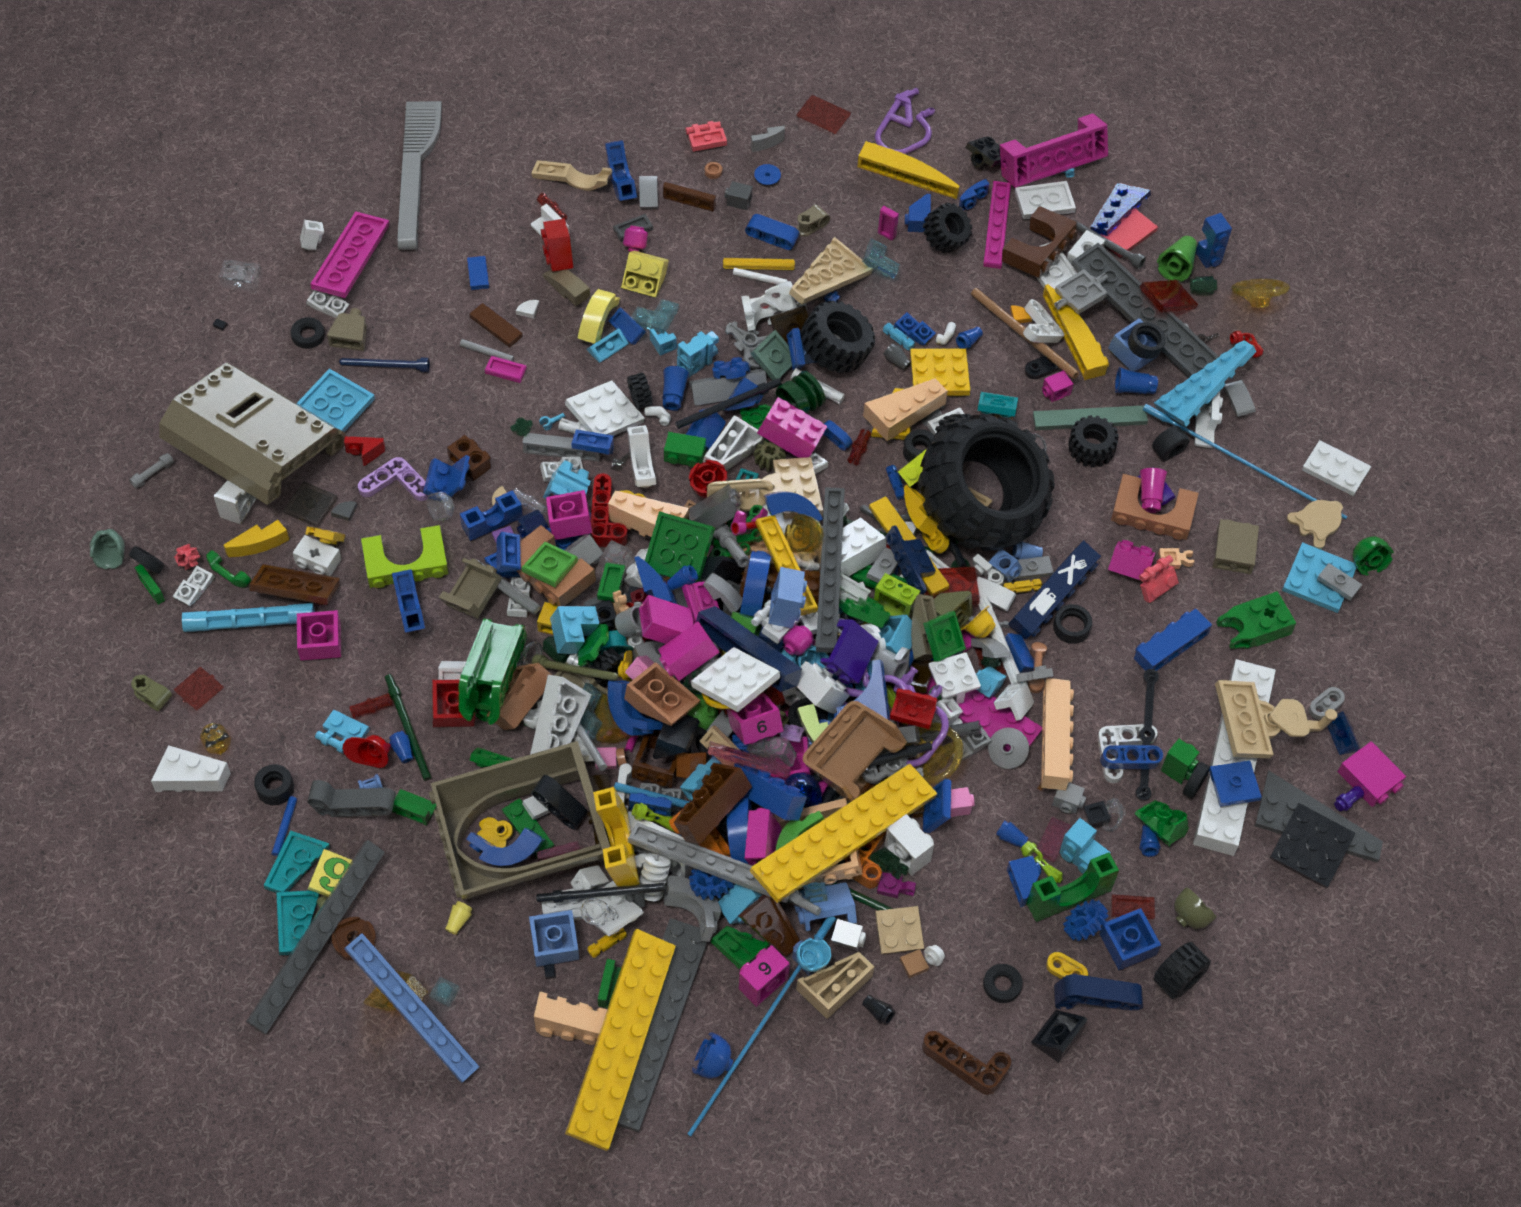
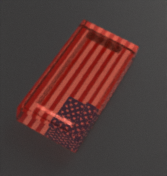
M1112 894L1111 917H1120L1141 908L1147 919L1155 918L1154 897Z

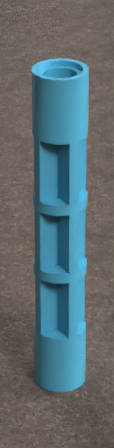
M313 603L276 607L182 613L183 632H196L214 629L297 624V613L315 612Z

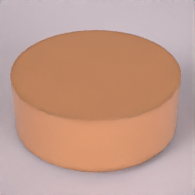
M717 162L708 163L705 166V175L710 179L719 178L722 175V166Z
M624 747L618 748L616 756L620 768L622 764H627Z

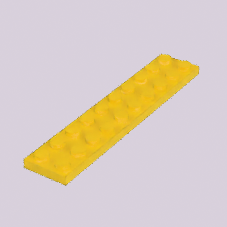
M908 764L752 866L750 872L775 902L778 903L885 832L888 827L907 814L909 816L936 798L937 792L911 764Z
M639 929L634 931L565 1132L566 1135L602 1150H609L676 945Z

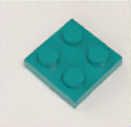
M981 392L977 411H981L983 414H1000V416L1006 418L1015 417L1018 397Z

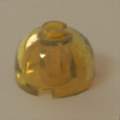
M806 514L795 515L792 518L791 525L787 524L784 534L791 551L797 554L815 552L823 541L824 532L822 525L812 516Z

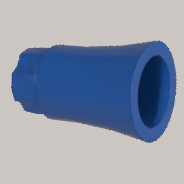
M669 366L663 370V407L670 411H678L683 401L689 372L679 366Z
M1121 367L1118 368L1115 378V393H1156L1158 386L1157 376L1130 371Z

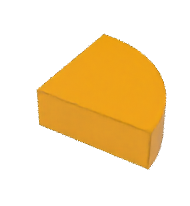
M1014 305L1010 307L1012 317L1019 323L1032 322V318L1025 308Z

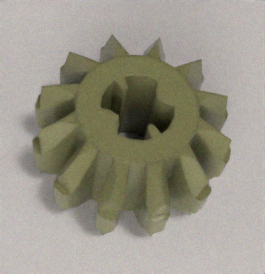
M764 440L763 444H758L754 451L755 464L759 465L760 470L766 468L767 472L771 468L773 469V460L786 459L785 450L771 441L767 442Z

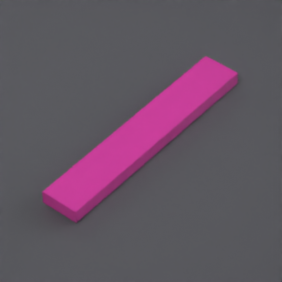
M993 181L983 267L998 269L1002 267V250L1005 241L1011 184L1008 182Z

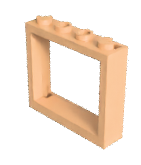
M846 798L803 808L800 821L805 820L809 814L816 813L817 811H820L825 819L847 805L848 802ZM777 815L774 816L781 825L782 831L790 820H784ZM858 850L850 854L851 862L832 866L798 890L812 889L817 885L833 884L838 880L852 879L854 876L862 875Z

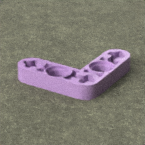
M400 457L393 458L361 479L358 483L359 493L363 497L373 496L395 480H398L416 500L425 501L430 497L422 492L418 493L416 486L418 485L420 490L423 491L426 481ZM381 474H385L388 476V478L383 481L377 479L378 476ZM412 476L415 480L413 482H406L405 478Z

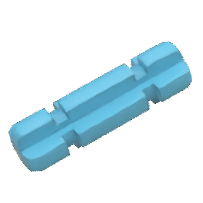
M891 323L884 325L883 332L887 335L890 334V337L900 345L903 344L905 349L910 350L914 347L915 342L910 338L907 339L908 336L899 329H894L895 326Z

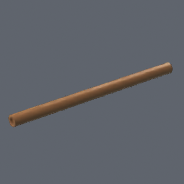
M978 288L972 290L971 295L1062 371L1064 370L1072 379L1078 377L1079 371L1045 343L1028 340L1023 334L1026 328Z

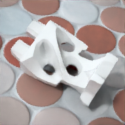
M791 281L765 290V295L759 298L749 299V296H741L748 331L754 330L758 321L762 318L772 316L776 312H784L803 305L806 306V303H796L795 298L789 294L792 287ZM779 293L780 297L774 298L772 294ZM762 303H767V304H769L768 306H765V307H761V306H760Z

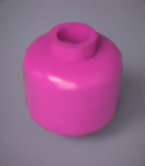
M630 225V228L625 229L623 245L628 247V251L639 252V249L643 250L646 248L648 233L644 231L643 227Z
M803 625L793 626L783 637L784 650L790 655H803L813 644L812 632Z

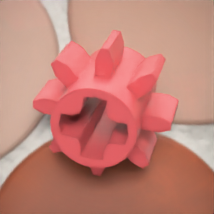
M186 544L176 549L178 553L174 558L178 566H184L185 570L198 565L197 560L200 558L196 547L193 548L190 547V544Z

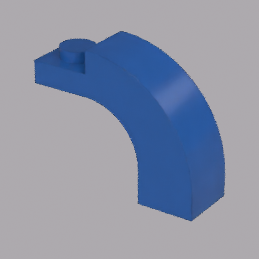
M623 140L605 143L608 168H612L610 179L617 199L622 201L637 198L635 181L632 179L628 169Z
M777 491L764 495L770 515L785 511L797 512L805 522L810 541L812 543L821 541L822 530L820 525H816L815 522L823 519L819 510L811 501L789 491Z
M752 551L740 610L741 614L754 616L758 610L762 609L771 561L770 554L764 551Z
M412 569L392 573L405 633L425 629Z
M608 681L610 712L615 723L622 731L635 736L648 735V733H654V730L662 729L663 722L646 718L624 699L626 686L630 681Z
M743 797L733 807L732 811L727 814V832L731 858L749 864L745 859L748 816L749 811H752L753 801Z
M524 828L513 844L503 848L494 846L475 832H471L466 840L471 842L469 845L477 852L483 851L479 857L480 860L498 866L515 865L528 860L545 842L544 838L529 828Z

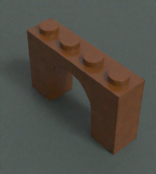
M1039 206L1030 216L1029 230L1049 238L1052 242L1045 246L1037 247L1011 238L1003 247L1002 262L1040 278L1044 272L1046 273L1049 270L1050 265L1057 261L1060 253L1067 249L1071 240H1075L1077 237V222Z

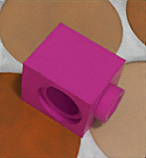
M1063 370L1044 378L1043 395L1048 397L1051 402L1071 395L1073 383Z

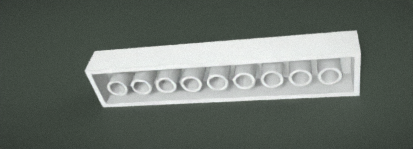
M1236 659L1229 681L1255 682L1259 700L1269 703L1276 670ZM1222 714L1210 766L1250 760L1254 771L1257 758L1233 757ZM1210 772L1208 773L1193 845L1234 856L1239 846L1247 803L1220 807Z

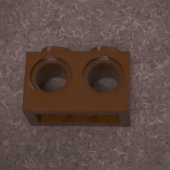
M463 435L447 447L448 458L453 463H456L465 455L470 457L468 462L470 467L466 475L473 481L491 469L490 455L486 451H482L477 443L466 435Z

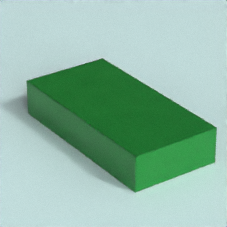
M605 564L597 593L598 600H611V602H614L613 592L621 590L626 571L625 565Z
M140 564L134 567L138 578L157 605L164 602L161 590L144 566Z

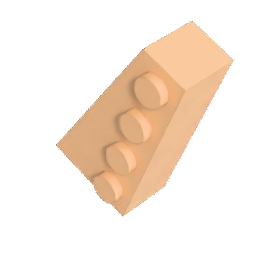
M935 378L866 402L864 404L863 417L888 441L945 405L948 391Z
M615 491L608 503L610 521L624 524L629 530L635 529L644 537L647 535L652 537L659 511L689 520V508Z
M539 992L534 1013L536 1032L545 1037L557 1035L567 1041L579 1039L589 1045L595 1044L607 1009L598 1008L597 1011H594L588 1004L580 1002L579 1004L572 1005L566 1001V998L557 997V1000L547 998V993Z

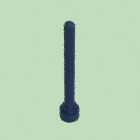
M421 357L417 361L341 358L339 364L342 366L416 368L420 372L429 373L430 359L428 357Z

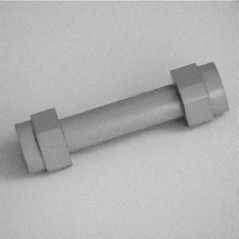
M168 453L159 457L160 461L143 473L133 475L129 479L132 486L137 489L145 484L144 481L162 468H169L174 463L171 455Z

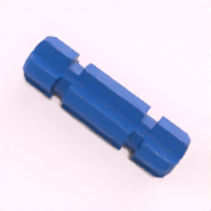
M896 466L886 467L896 498L898 500L904 499V487Z

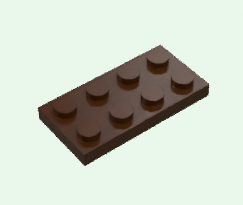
M262 564L249 584V591L275 595L280 598L296 599L297 601L313 602L318 605H328L340 585V578Z

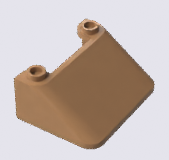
M852 701L839 712L803 755V762L838 794L846 798L848 802H852L861 795L860 788L854 784L855 781L884 748L891 753H896L904 747L907 741L896 724L862 703Z

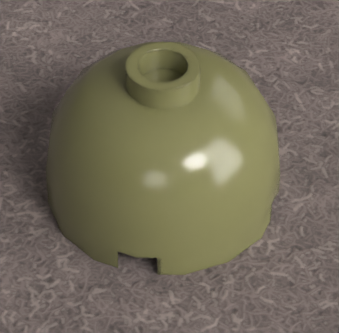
M1187 887L1175 900L1174 910L1178 915L1176 920L1184 928L1188 925L1193 929H1201L1217 918L1209 907L1207 908L1203 901Z

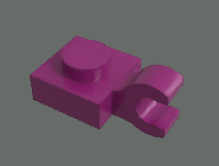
M882 872L877 894L897 899L899 893L914 897L916 883L910 881L902 882L903 876Z

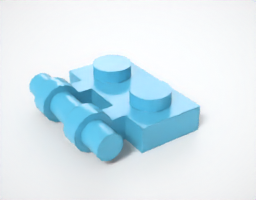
M333 710L323 724V729L328 732L318 731L315 738L320 740L321 744L330 745L336 748L338 752L344 754L342 747L346 739L351 737L364 738L370 729L369 726ZM335 735H337V736L343 738V740H342V741H339V740L335 739L334 737H335Z

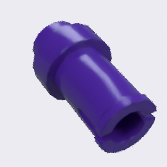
M1354 786L1347 793L1340 794L1334 802L1336 809L1339 811L1349 810L1353 803L1364 797V791L1361 787Z

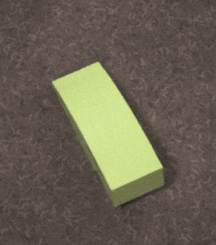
M810 704L799 707L797 713L806 735L813 744L826 729L828 722L819 724L815 706Z

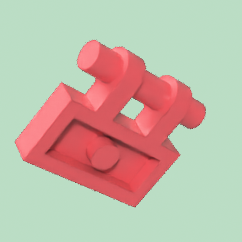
M709 121L707 124L702 125L693 124L692 127L685 128L693 152L727 145V139L723 128H721L720 121Z
M1168 555L1165 558H1160L1154 566L1147 567L1139 575V579L1143 582L1140 587L1146 602L1151 603L1179 583L1175 568L1169 565L1173 562L1172 556Z

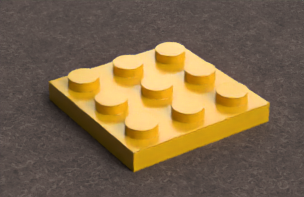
M910 349L913 386L936 378L948 391L947 396H970L966 349Z

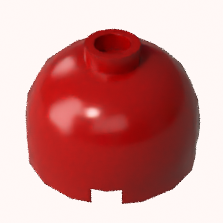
M709 459L705 460L706 462L695 464L689 474L691 488L697 496L704 499L707 498V486L711 482L728 481L725 467L715 460Z

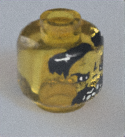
M210 723L202 729L200 734V740L204 748L211 754L224 753L231 743V737L222 724Z

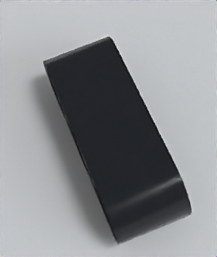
M543 775L531 791L534 798L564 825L573 830L579 827L588 814L587 809L548 775Z

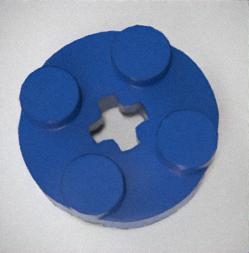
M741 357L732 358L729 362L716 361L713 363V377L720 379V375L726 376V379H734L745 376L746 371L750 373V364L742 361Z

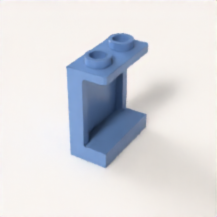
M847 882L799 891L802 894L801 897L821 908V913L816 916L806 909L794 905L795 911L798 913L800 925L804 924L806 931H810L811 920L845 914L847 922L857 923L855 903Z

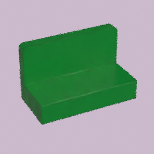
M400 789L395 797L392 812L427 826L437 805L436 803L432 804L428 799Z
M612 959L606 960L599 990L598 1007L608 1008L621 968L616 967V961Z

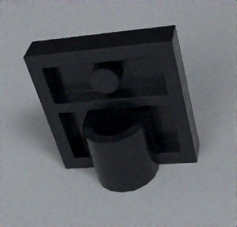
M986 136L967 143L965 148L972 153L971 162L974 166L981 167L988 164L990 167L1001 164L1000 145L992 137Z

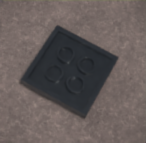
M1298 803L1270 859L1327 889L1356 833Z

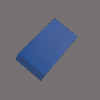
M485 256L468 257L471 290L488 289L489 282Z
M621 307L608 320L616 329L619 328L625 338L632 345H635L646 333Z
M794 328L787 334L792 369L795 370L797 368L800 370L805 365L800 330L799 328Z

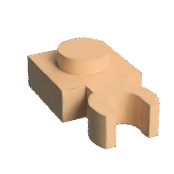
M1179 548L1159 549V559L1165 558L1168 555L1172 556L1173 562L1169 565L1175 569H1180L1181 564L1186 567L1194 565V560L1187 559V557L1190 558L1193 555L1191 550L1180 553Z
M620 590L613 592L615 602L613 607L617 616V614L629 607H626L627 598L625 594L621 595Z

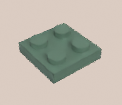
M776 330L772 331L750 353L772 381L780 378L792 366L789 345Z

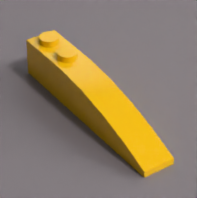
M865 142L858 156V168L954 199L958 198L960 186L933 167L893 149Z
M1046 284L1043 298L1055 322L1063 330V338L1084 380L1105 375L1109 362L1101 351L1100 343L1095 340L1092 332L1080 315L1070 306L1065 305L1059 310L1054 306V303L1062 298L1055 292V289Z

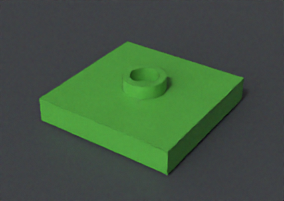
M544 542L522 566V572L556 587L578 562V557Z

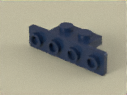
M892 526L885 536L886 541L907 584L920 590V594L924 595L927 588L921 577L933 576L936 570L921 539L904 541L898 527Z

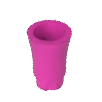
M1144 468L1140 470L1142 508L1149 513L1161 511L1164 483L1167 472L1163 469Z

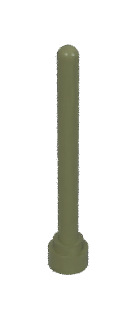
M540 654L534 655L531 664L539 663L546 670L554 669L616 681L619 678L618 674L614 672L550 661L545 655Z

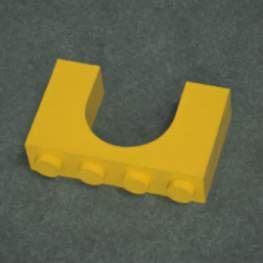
M614 787L593 792L596 811L605 825L610 842L609 848L602 849L605 869L617 887L638 885L640 883L633 844L628 843L631 830L627 808Z

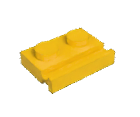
M307 527L305 533L306 535L319 537L320 542L337 545V541L344 542L345 534L315 527Z

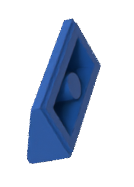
M501 531L496 540L497 572L520 570V535Z
M1007 634L1005 639L1019 672L1034 671V660L1022 635Z

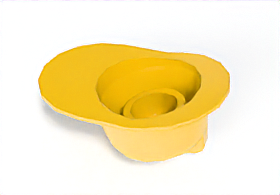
M988 605L960 630H965L977 638L988 636L996 626L994 619L987 610L990 606Z

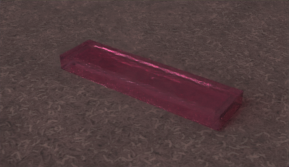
M712 741L709 742V755L789 778L791 772L790 765Z

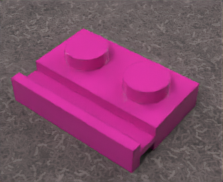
M705 581L691 585L686 584L682 587L687 606L692 612L693 624L696 623L698 612L714 606L719 608L717 599L714 600L703 585Z

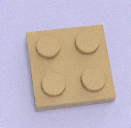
M918 906L875 911L881 955L924 949Z

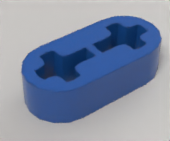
M828 420L824 423L827 428L823 435L842 451L847 450L853 444L850 436L834 422Z

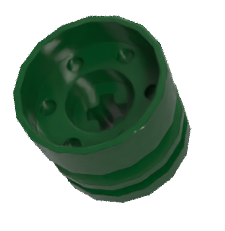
M802 371L797 376H794L791 381H786L776 389L777 398L779 397L806 414H809L810 411H815L818 407L825 404L826 398L820 383L807 371Z

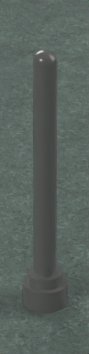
M1077 222L1076 230L1083 234L1088 230L1105 240L1104 246L1130 260L1133 267L1139 270L1146 261L1144 255L1140 253L1133 254Z

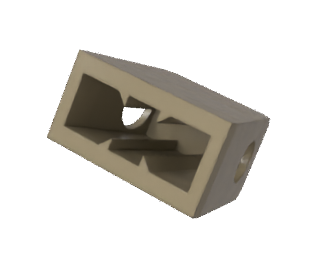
M352 308L349 314H338L327 334L329 346L358 351L365 350L367 325L365 317L361 316L362 312L359 309Z

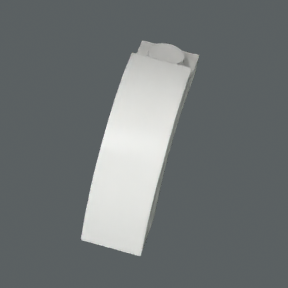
M646 425L628 427V443L635 486L648 488L651 485H656Z

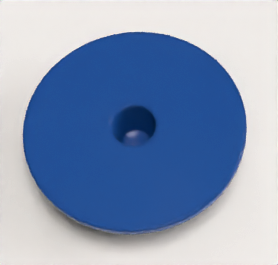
M764 164L755 170L754 176L763 185H773L780 180L781 172L774 165Z

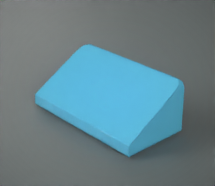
M618 328L587 348V351L600 363L629 343Z

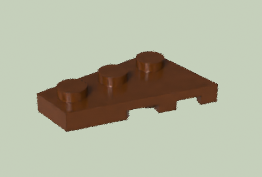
M763 894L738 915L739 918L767 943L772 945L781 955L787 956L800 941L779 902L776 903L769 896Z

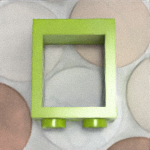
M885 573L875 587L874 599L884 606V610L889 612L890 616L907 614L912 620L916 596L920 594V590Z

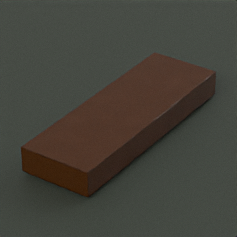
M665 182L663 185L664 199L712 212L715 210L716 195Z
M483 303L469 313L472 320L509 348L523 337L521 331Z

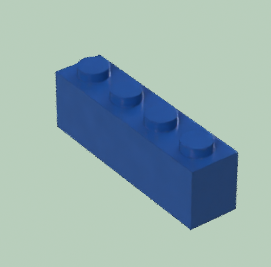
M1197 609L1190 613L1187 611L1180 617V620L1168 624L1163 632L1155 633L1150 641L1147 643L1142 642L1138 645L1134 660L1145 671L1148 669L1157 671L1206 637L1210 632L1212 624Z
M744 761V763L734 764V767L742 769L752 786L746 793V798L770 810L784 820L800 819L807 796L800 793V789L786 785L784 780L770 776V772L756 768V764Z

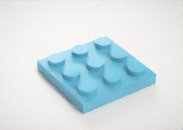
M328 369L297 404L345 432L375 400V396L335 371Z
M1302 542L1282 591L1338 613L1344 597L1317 580V578L1328 563L1352 578L1357 567L1353 562Z

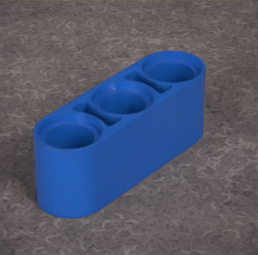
M754 214L745 228L748 236L786 250H791L800 236V232L795 227L760 214Z
M1111 745L1103 751L1100 762L1106 769H1155L1163 758V752L1158 746ZM1106 754L1114 755L1116 760H1109ZM1127 754H1133L1136 760H1129ZM1148 754H1153V755H1155V757L1157 758V760H1156V761L1150 760V759L1148 758Z

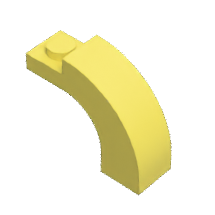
M600 289L593 294L583 315L578 339L594 344L600 341L609 312L619 304L620 298L616 297V294Z

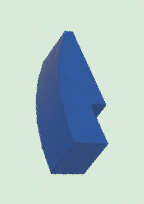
M639 556L634 557L644 592L647 595L677 604L673 592L663 577Z

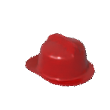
M370 735L366 738H348L343 743L342 749L346 757L352 762L383 768L388 764V752L391 749V744L386 743L378 735Z

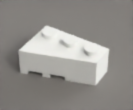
M734 415L704 456L703 463L706 462L705 460H715L723 464L727 471L754 453L757 445L763 444L766 438L757 434L758 429Z
M228 480L214 495L219 516L238 524H242L256 500L254 496Z
M168 745L151 782L155 792H162V790H175L176 792H182V790H195L196 792L223 791L231 773L227 762Z

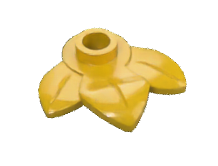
M631 650L625 652L624 659L618 666V675L624 681L630 682L632 679L625 671L633 663Z
M492 817L484 818L479 822L482 830L477 833L494 846L506 847L507 840L513 834V827L509 822L504 820L497 821ZM504 827L505 831L500 834L499 830Z

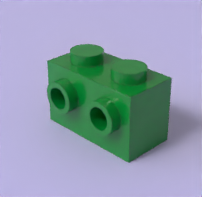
M668 432L664 447V461L694 467L697 463H703L706 451V438Z
M1178 738L1167 752L1161 771L1179 784H1182L1185 779L1189 780L1199 761L1197 758L1200 752L1193 745L1187 744Z

